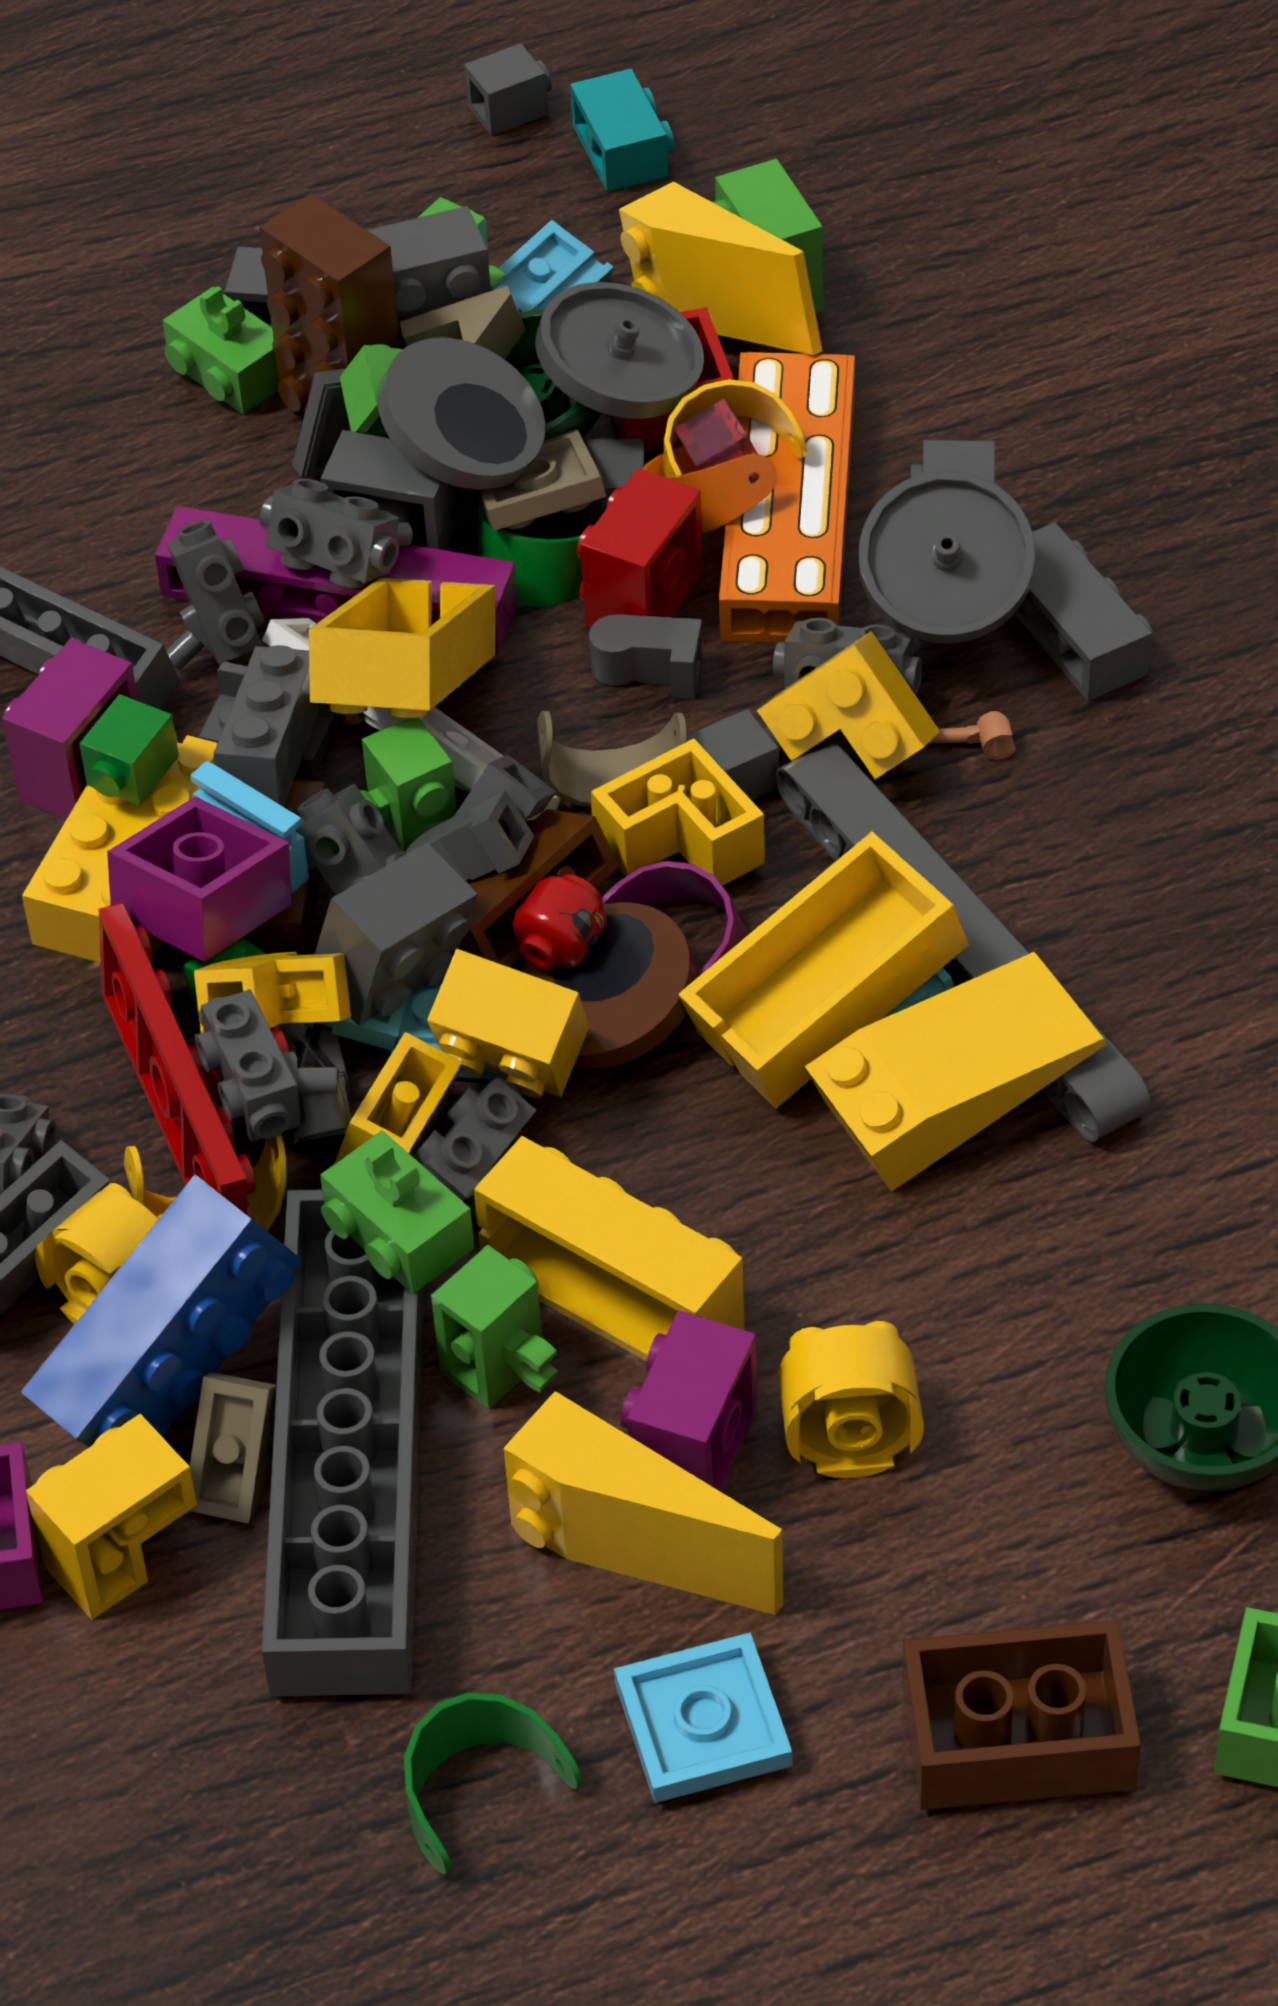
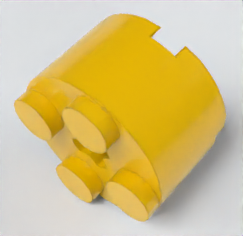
M110 1183L102 1191L97 1192L50 1232L36 1247L35 1263L39 1277L46 1290L56 1283L68 1300L60 1309L74 1325L163 1215L160 1214L156 1217L144 1205L133 1199L125 1188L116 1183Z
M875 1321L866 1325H843L824 1330L817 1327H808L794 1333L789 1341L790 1350L783 1357L778 1369V1384L786 1443L791 1456L800 1464V1455L816 1463L817 1473L828 1477L859 1478L878 1474L895 1466L893 1456L908 1445L911 1454L922 1440L924 1421L913 1356L908 1346L899 1338L897 1328L885 1321Z

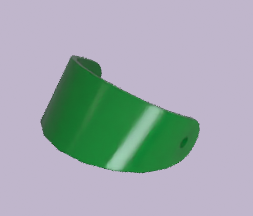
M479 503L476 556L515 562L517 605L549 607L574 600L580 596L583 577L582 561L577 556V547L581 536L563 539H541L521 536L504 529L493 531L483 507Z
M467 1692L437 1703L415 1726L404 1755L409 1826L422 1853L433 1867L443 1875L452 1870L449 1856L427 1822L417 1798L428 1776L449 1756L475 1745L507 1743L534 1752L548 1763L569 1787L576 1789L583 1784L581 1772L575 1760L552 1728L533 1709L501 1694Z

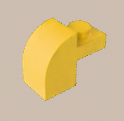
M297 952L263 954L221 961L194 970L198 1013L201 1005L206 1004L212 999L228 997L251 989L269 1028L285 1023L336 1022L351 1017L344 953L297 955ZM200 1022V1031L203 1033V1026Z

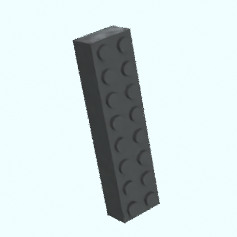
M287 1190L284 1245L304 1261L294 1272L293 1281L281 1298L262 1656L270 1697L412 1694L425 1286L412 1294L395 1277L390 1279L384 1278L372 1266L365 1250L351 1237L342 1239L336 1235L322 1215L321 1207L324 1205L322 1190Z

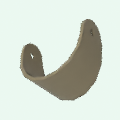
M541 711L537 719L544 782L556 791V796L578 806L591 807L590 791L686 743L685 717L681 712H675L669 723L660 733L641 743L618 749L596 751L569 748L552 741V719L549 711Z

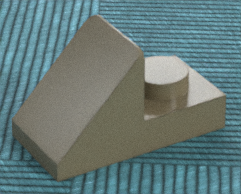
M509 285L399 322L406 346L429 338H454L482 346L499 355L504 360L526 331Z
M214 1372L203 1376L190 1462L197 1506L192 1508L191 1512L248 1524L253 1521L272 1471L274 1439L269 1438L276 1385Z

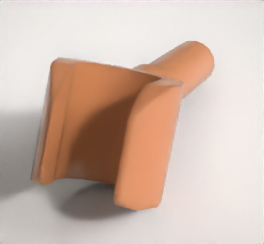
M998 711L984 714L977 721V725L939 729L940 732L928 743H981L984 755L994 760L1005 759L1015 752L1013 733L1009 720Z

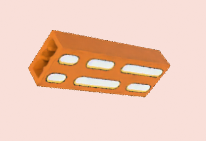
M740 353L738 381L757 383L779 396L793 413L802 431L806 443L807 456L802 459L797 458L787 443L770 426L750 417L735 416L731 460L753 453L763 455L772 462L777 478L775 487L766 498L725 525L719 594L720 641L784 642L796 621H805L811 618H826L834 621L836 625H840L855 400V355L816 354L812 356L801 353ZM751 473L749 475V481L751 483L757 481V473Z

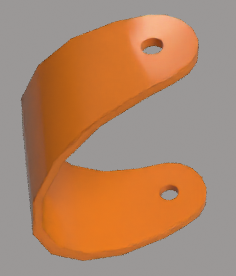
M715 435L703 436L672 448L675 461L682 475L665 477L663 471L664 452L647 462L642 468L648 472L701 490L702 533L713 531L753 508L771 493L777 478L772 462L763 455L753 453L731 460L732 447L729 442ZM710 453L716 455V460L713 463H708L707 456ZM756 472L758 479L756 482L751 483L749 475Z

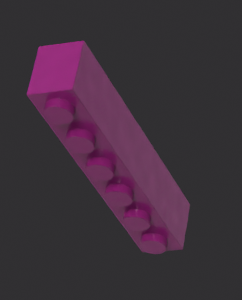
M181 506L176 507L155 553L161 596L189 601L166 543L178 539L177 532L187 525L202 520H210L220 541L230 538L238 553L244 571L234 576L242 595L252 591L263 614L293 619L309 618L316 623L379 579L369 581L361 588H348L331 582V570L316 565L315 568L310 570L290 568L280 562L282 552L265 547L268 530L261 527L259 519ZM415 545L400 546L398 557L391 568L390 574L380 578L432 581V625L440 619V584L442 582L495 585V653L499 654L518 603L515 562Z

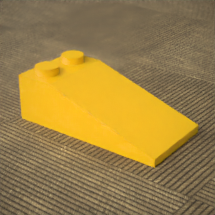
M675 182L619 209L624 231L621 233V243L630 259L634 281L631 284L632 287L661 298L679 312L707 307L717 335L812 356L822 352L804 251Z
M1032 952L857 1030L807 1064L805 1068L825 1104L892 1192L1107 1044L1102 1035L1038 955Z
M555 1391L504 1447L511 1525L517 1534L530 1545L537 1548L546 1546L567 1560L776 1615L784 1606L781 1528Z

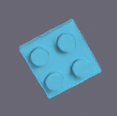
M751 1632L614 1668L615 1685L654 1803L793 1766L792 1749Z

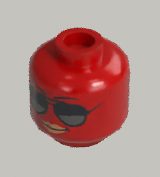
M566 874L561 877L550 876L541 879L519 908L512 922L514 934L521 944L520 952L524 958L541 969H551L552 967L571 969L579 966L602 935L607 925L605 909L602 906L603 899L599 891L591 883L576 875Z

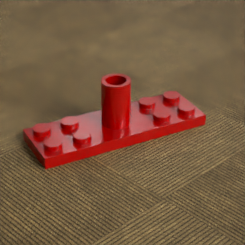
M124 903L99 908L102 997L182 1181L186 1186L191 1178L197 1175L254 1220L252 1209L247 1200V1194L254 1193L256 1189L254 1173L247 1155H236L232 1146L234 1144L233 1128L224 1108H215L222 1105L218 1092V1083L220 1081L217 1078L216 1070L206 1072L196 1045L187 1046L170 1008L172 1006V996L167 977L162 969L154 971L151 966L152 952L145 928L142 925L133 926ZM277 1025L270 1028L281 1052H289L286 1039L280 1027Z

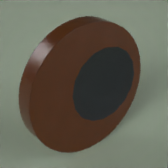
M618 902L604 904L602 906L605 909L607 925L602 935L579 966L571 969L554 967L551 969H541L527 960L524 962L520 972L579 992L589 1024V1030L573 1068L603 1069L618 1066L639 1058L669 1037L687 1014L678 994L698 978L697 962L693 950L680 927L665 913L638 903Z

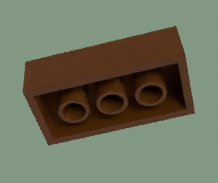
M312 193L259 227L263 252L261 262L265 270L268 292L267 307L271 316L274 339L272 348L276 356L279 379L278 393L289 409L295 412L299 411L304 415L315 372L346 369L364 345L384 344L391 348L401 349L391 246Z

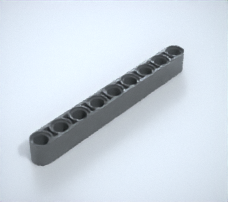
M830 742L776 770V784L784 803L835 861L872 831L954 904L969 946L943 967L951 976L955 987L1029 954L836 743ZM1095 1025L1094 1027L1102 1035L1107 1045L1041 1089L1079 1134L1090 1142L1101 1139L1148 1113L1151 1109V1098L1142 1077Z

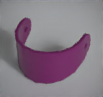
M663 861L640 867L617 882L602 898L603 905L629 902L650 907L657 903L686 899L711 903L726 911L728 921L723 942L712 958L698 971V977L749 935V929L716 877L694 864Z

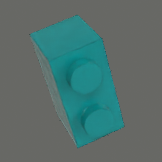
M632 69L570 84L572 126L607 192L669 177L668 154L674 152V139L671 128L666 120L659 121L651 90L648 87L642 89Z

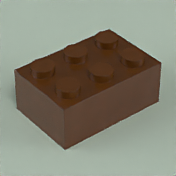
M1118 1620L903 1640L902 1687L920 1810L1137 1789L1141 1744Z

